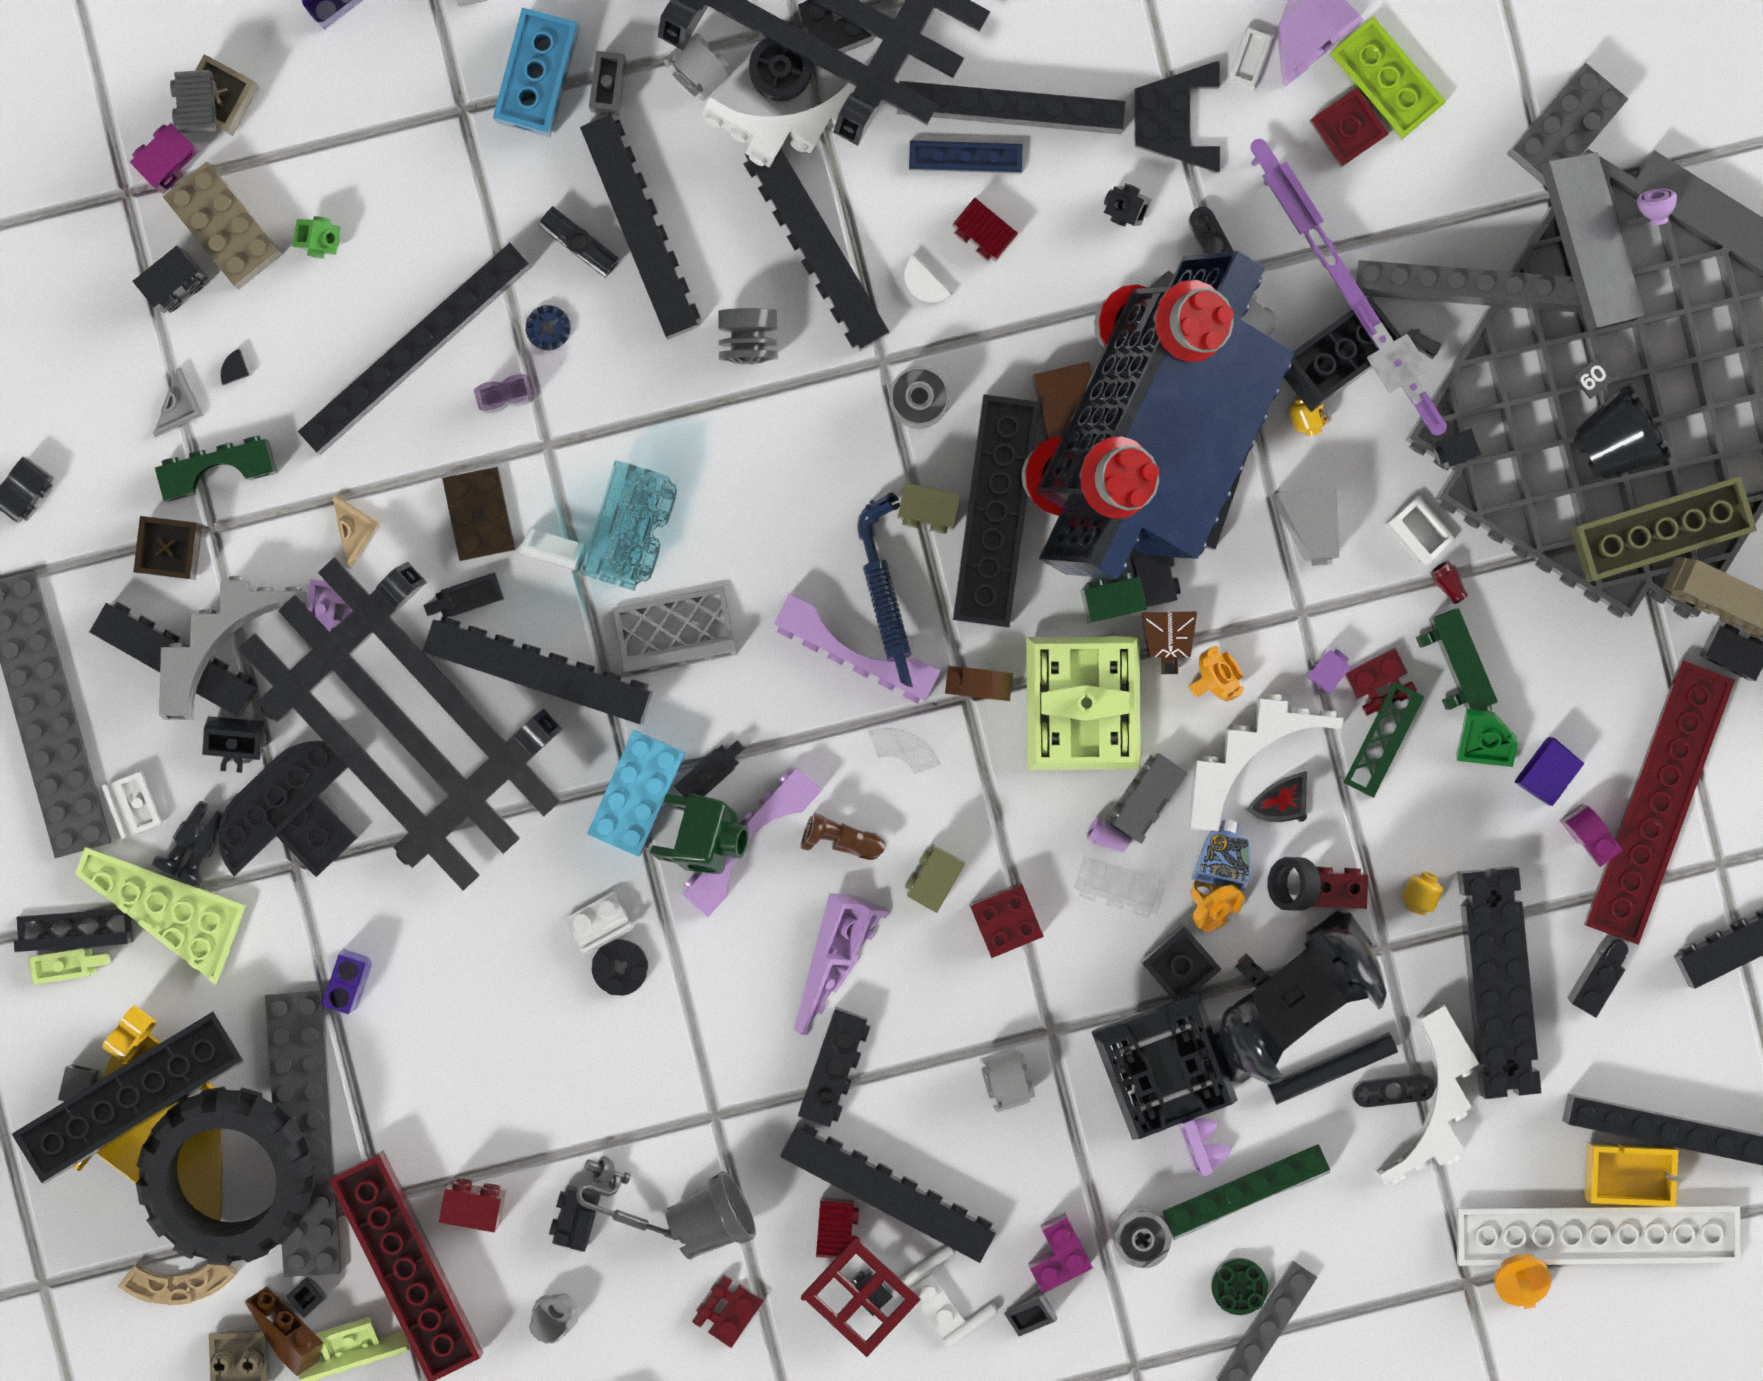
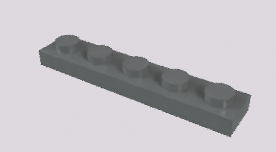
M1295 1261L1291 1262L1217 1375V1381H1250L1318 1278L1316 1275Z

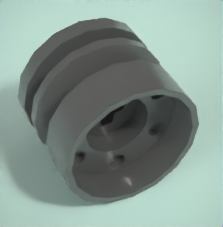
M762 308L718 310V330L731 333V338L718 341L719 346L731 347L729 351L719 352V360L733 362L734 364H762L769 360L778 359L777 351L765 350L767 346L777 345L776 339L765 337V332L777 330V310Z

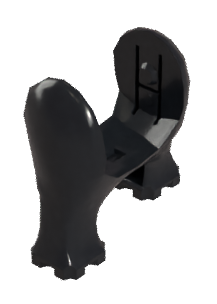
M1336 910L1317 926L1305 932L1307 939L1304 943L1306 947L1304 951L1253 992L1237 1001L1232 1007L1229 1006L1223 1013L1220 1030L1215 1032L1214 1035L1231 1081H1237L1242 1084L1249 1078L1254 1077L1270 1085L1279 1083L1284 1078L1276 1065L1283 1051L1315 1025L1349 1002L1368 998L1378 1010L1383 1007L1387 992L1380 964L1371 949L1373 943L1350 912L1341 913Z

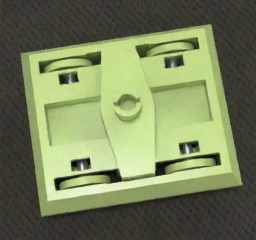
M1140 636L1026 637L1028 770L1141 769ZM1040 649L1049 650V665H1047L1046 651L1040 652ZM1047 672H1049V690L1040 693V683L1041 685H1046ZM1120 684H1126L1127 691H1120ZM1040 714L1049 717V735H1047V722H1041L1040 725ZM1127 714V722L1121 721L1120 723V715ZM1049 742V757H1041L1047 756V743Z

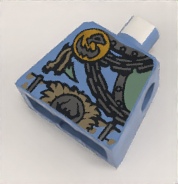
M1223 820L1220 832L1210 831L1194 868L1192 880L1223 887L1235 885L1239 890L1244 891L1250 880V848L1248 839L1237 837L1239 825L1237 822Z

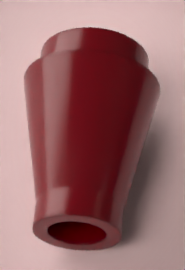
M1444 561L1431 570L1430 574L1433 577L1431 581L1454 604L1461 602L1468 596L1455 565H1451L1449 561Z

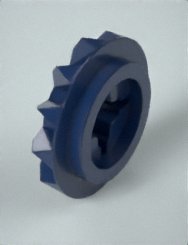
M543 305L534 309L528 316L525 331L529 341L535 347L542 350H555L567 341L571 325L568 316L560 308ZM540 318H543L548 323L558 319L552 327L556 337L547 332L537 335L543 328Z

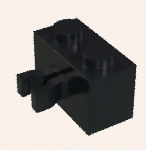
M208 716L203 732L202 755L223 757L220 771H226L227 762L232 757L237 764L236 772L242 773L243 758L260 760L263 750L265 721Z

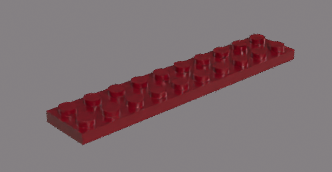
M1680 660L1615 840L1623 850L1606 863L1584 922L1585 926L1639 945L1735 679Z

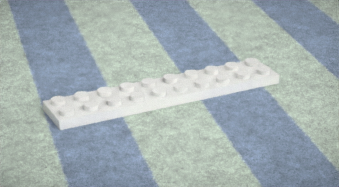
M1740 1206L1457 1208V1264L1459 1266L1501 1265L1505 1259L1520 1254L1533 1255L1535 1259H1541L1546 1265L1741 1263Z

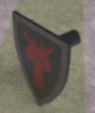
M1307 772L1297 773L1277 781L1257 796L1246 810L1256 818L1267 822H1286L1296 819L1299 822L1305 821L1307 819Z

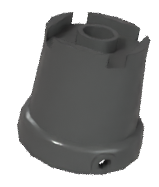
M724 1171L710 1178L708 1185L668 1207V1212L665 1213L667 1224L674 1240L679 1239L682 1244H685V1246L679 1249L690 1260L734 1242L742 1244L751 1241L756 1236V1227L748 1203L735 1180Z

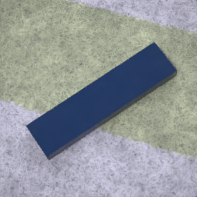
M910 140L909 170L1021 174L1023 144Z

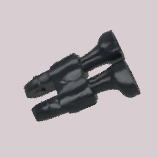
M201 800L193 808L186 821L184 820L179 825L172 838L177 844L167 855H157L152 861V865L169 874L176 875L187 849L191 848L193 852L185 866L181 868L177 878L196 888H199L202 883V877L199 874L203 857L210 858L217 844L220 820L223 812L218 809L210 819L207 827L199 824L209 805Z

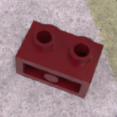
M1316 866L1321 885L1317 901L1312 907L1367 909L1368 875L1361 873V868L1345 867L1344 873L1333 872V867Z

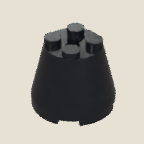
M1630 383L1619 388L1576 429L1577 435L1574 436L1573 440L1581 454L1587 452L1591 460L1588 461V466L1595 478L1600 476L1603 479L1611 478L1663 463L1673 457L1668 446L1665 448L1661 447L1664 443L1662 434L1639 397L1633 399L1631 396L1635 390Z

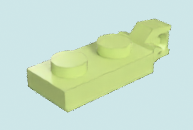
M80 948L28 957L33 985L91 976V974L97 973V966L111 964L110 952L94 955L93 948Z

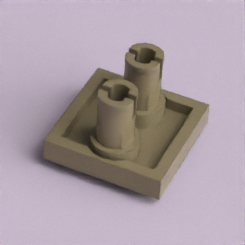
M262 1330L209 1333L210 1381H269L268 1341Z

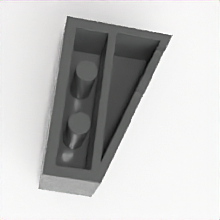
M1157 753L1155 757L1150 755L1141 767L1144 773L1140 779L1134 778L1125 790L1129 795L1123 803L1118 801L1109 813L1112 817L1110 821L1112 825L1141 844L1146 838L1144 835L1152 823L1157 821L1160 816L1159 813L1166 803L1170 801L1187 774L1186 771L1160 753Z

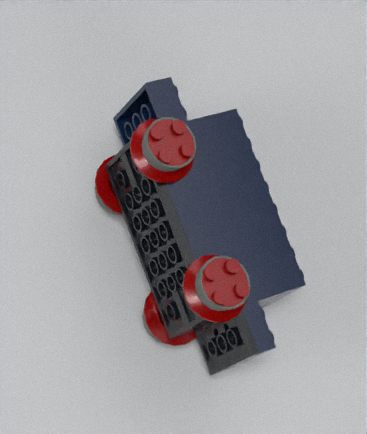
M1239 251L1185 255L1182 257L1168 287L1147 288L1139 284L1125 285L1110 293L1108 298L1103 301L1096 312L1094 331L1104 350L1063 435L1050 437L1040 443L1029 454L1022 469V484L1027 495L1044 512L1059 516L1039 560L1065 575L1118 579L1127 567V559L1132 549L1143 555L1198 559L1199 555L1204 552L1208 535L1218 523V514L1223 504L1231 495L1230 489L1235 478L1242 472V463L1247 453L1255 444L1257 431L1266 421L1267 410L1279 393V385L1283 376L1290 370L1291 359L1294 355V352L1241 320L1249 310V301L1254 291L1258 289L1262 282L1261 276L1265 267Z

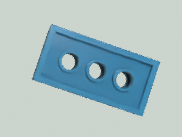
M522 7L493 115L496 123L551 137L580 29L577 22ZM541 40H549L551 42L550 47L545 51L537 49V44ZM535 67L543 68V74L539 78H531L529 76L530 71ZM526 95H535L536 101L530 106L522 104V100Z

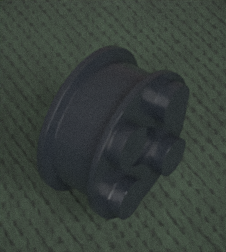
M768 38L763 39L756 45L749 60V72L754 87L761 95L770 100L788 101L794 99L807 88L812 74L811 62ZM779 64H782L786 67L783 71H777L775 69L776 66Z

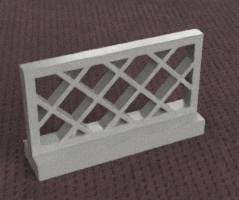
M723 586L613 608L623 669L627 677L737 655ZM719 595L721 605L715 614L702 606L707 597ZM701 598L698 603L694 601V599ZM688 601L695 606L687 620L674 612L680 602ZM673 604L671 608H668L665 605ZM661 607L668 612L660 625L647 618L652 608ZM699 609L712 617L704 630L691 623ZM640 610H645V612L643 613V615H642L641 613H639L638 611H640ZM721 611H723L724 620L718 617ZM632 612L640 617L632 631L622 625L620 614ZM671 615L684 622L676 636L663 628ZM715 620L725 625L726 637L715 639L707 633ZM643 621L657 628L648 642L635 634ZM687 626L701 633L695 643L687 644L679 639ZM623 630L629 634L626 639L624 638ZM660 631L673 639L667 649L660 650L652 645ZM704 636L707 637L708 639H710V640L702 641V639L704 638ZM632 637L645 644L640 654L628 656L626 646ZM677 642L682 645V646L674 647V645H675ZM649 648L654 650L652 652H647Z

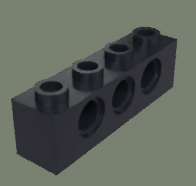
M835 1007L798 1112L799 1117L828 1127L831 1126L832 1121L838 1122L843 1106L838 1105L841 1094L847 1095L852 1079L847 1078L850 1068L856 1069L861 1056V1052L857 1051L860 1040L866 1041L871 1027L866 1025L867 1017ZM841 1034H849L853 1039V1043L848 1048H841L836 1042L837 1037ZM833 1060L840 1061L843 1064L844 1069L838 1075L831 1074L827 1069V1065ZM823 1087H829L833 1090L834 1097L830 1101H822L818 1097V1091Z

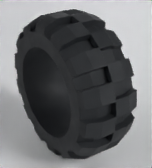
M225 1086L205 1089L200 1094L190 1098L185 1097L171 1107L151 1129L146 1142L142 1145L136 1165L139 1168V1180L136 1182L139 1204L145 1205L149 1215L146 1221L159 1238L164 1235L175 1245L172 1250L189 1259L197 1256L208 1259V1265L230 1266L233 1261L245 1260L248 1263L268 1255L271 1249L278 1244H283L296 1230L310 1205L311 1194L315 1188L316 1166L312 1164L311 1151L313 1149L305 1130H299L292 1120L294 1115L279 1102L275 1105L262 1098L263 1093L243 1087L240 1091L226 1090ZM211 1129L236 1130L253 1138L265 1149L274 1166L276 1192L271 1206L261 1214L239 1222L218 1221L199 1212L183 1194L178 1180L177 1162L183 1143L192 1136Z

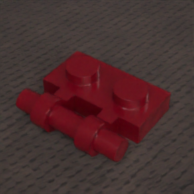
M1393 648L1348 671L1345 677L1356 699L1365 695L1369 697L1371 702L1362 706L1363 712L1368 716L1374 712H1379L1387 696L1385 694L1379 697L1376 689L1388 683L1392 686L1393 682L1402 685L1398 678L1408 672L1396 648ZM1410 681L1402 685L1408 689L1417 691L1413 681ZM1396 690L1391 701L1392 703L1398 700L1402 702L1408 699V695Z
M723 1274L719 1282H715L710 1290L712 1292L704 1304L700 1303L696 1309L697 1314L692 1322L701 1328L706 1319L712 1321L713 1325L708 1333L732 1348L763 1303V1299L741 1284L732 1293L728 1290V1287L733 1280ZM721 1298L725 1299L728 1303L721 1313L718 1314L713 1309Z

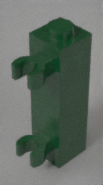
M1455 608L1429 619L1433 630L1415 638L1420 648L1437 641L1459 691L1457 694L1442 699L1445 710H1451L1464 704L1466 709L1493 710L1491 705L1497 703L1498 700L1460 609Z

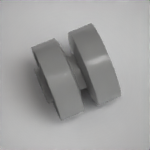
M925 366L907 368L892 383L889 396L891 411L901 424L909 428L925 429L931 427L941 420L947 410L950 397L949 388L942 375L932 368Z

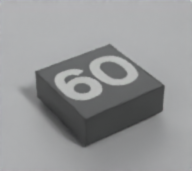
M1597 359L1592 360L1573 376V379L1589 399L1593 398L1614 381Z

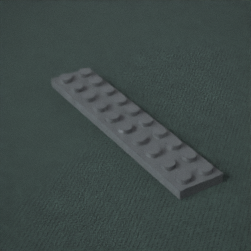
M36 571L0 580V664L54 857L59 858L84 851L85 847L91 849L112 843Z
M323 991L265 995L272 1103L275 1105L278 1102L294 1115L292 1120L299 1130H305L313 1149L311 1151L312 1164L316 1166L315 1188L311 1194L310 1205L296 1230L282 1244L284 1277L339 1274L342 1272L337 1197L328 1181L335 1174L325 1013L324 1006L321 1005L324 999Z

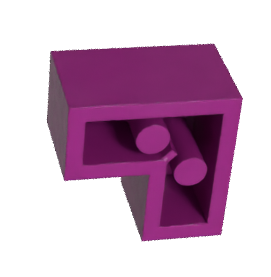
M172 123L167 126L165 124L160 126L153 134L154 139L147 146L145 144L139 146L133 152L132 156L134 158L130 161L132 166L162 194H165L184 176L180 170L199 152Z
M1066 1213L1041 1225V1229L1052 1252L1028 1264L1042 1294L1093 1269V1266Z

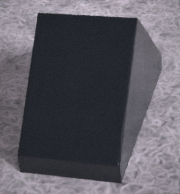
M1040 1289L1004 1312L1019 1337L1049 1325L1058 1319L1056 1312Z

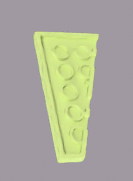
M85 847L75 874L98 893L114 903L122 912L128 914L170 950L181 956L194 969L205 975L213 984L218 985L247 905Z

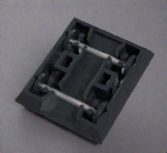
M1199 991L1186 994L1098 1027L1091 1032L1132 1140L1158 1133L1182 1122L1230 1106L1238 1101ZM1201 1059H1203L1205 1063L1210 1061V1064L1205 1065L1209 1079H1207L1206 1072L1203 1067ZM1132 1085L1135 1086L1136 1092L1141 1102V1104L1139 1105L1135 1092L1130 1093L1134 1107L1128 1094L1129 1091L1133 1090Z

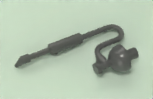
M602 1156L598 1162L590 1159L586 1161L584 1169L593 1173V1181L595 1183L610 1181L609 1186L612 1190L607 1191L589 1184L581 1185L576 1192V1197L582 1206L613 1217L614 1221L643 1231L649 1229L674 1240L670 1229L649 1224V1221L620 1210L612 1211L586 1202L582 1197L584 1190L604 1196H613L617 1193L621 1183L628 1184L631 1176L626 1172L623 1174L615 1171L614 1163L606 1156Z

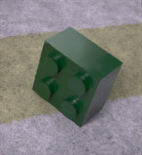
M1132 573L1120 575L1118 579H1113L1114 582L1105 584L1104 579L1086 583L1087 589H1083L1080 592L1088 624L1147 610L1140 577L1133 578Z

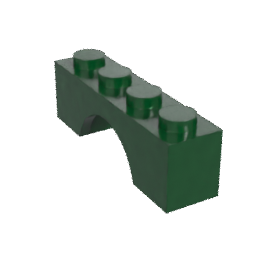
M260 435L243 439L244 444L235 447L233 443H226L216 446L217 451L206 454L205 450L189 453V459L179 461L178 457L162 460V466L154 468L163 501L170 502L196 495L197 485L202 475L210 468L218 465H231L238 469L245 479L248 480L277 474L269 440L261 439Z

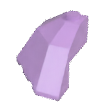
M1345 0L1287 1L1277 27L1281 75L1285 86L1308 70L1311 64L1331 50L1338 41L1362 23L1364 20L1362 16Z

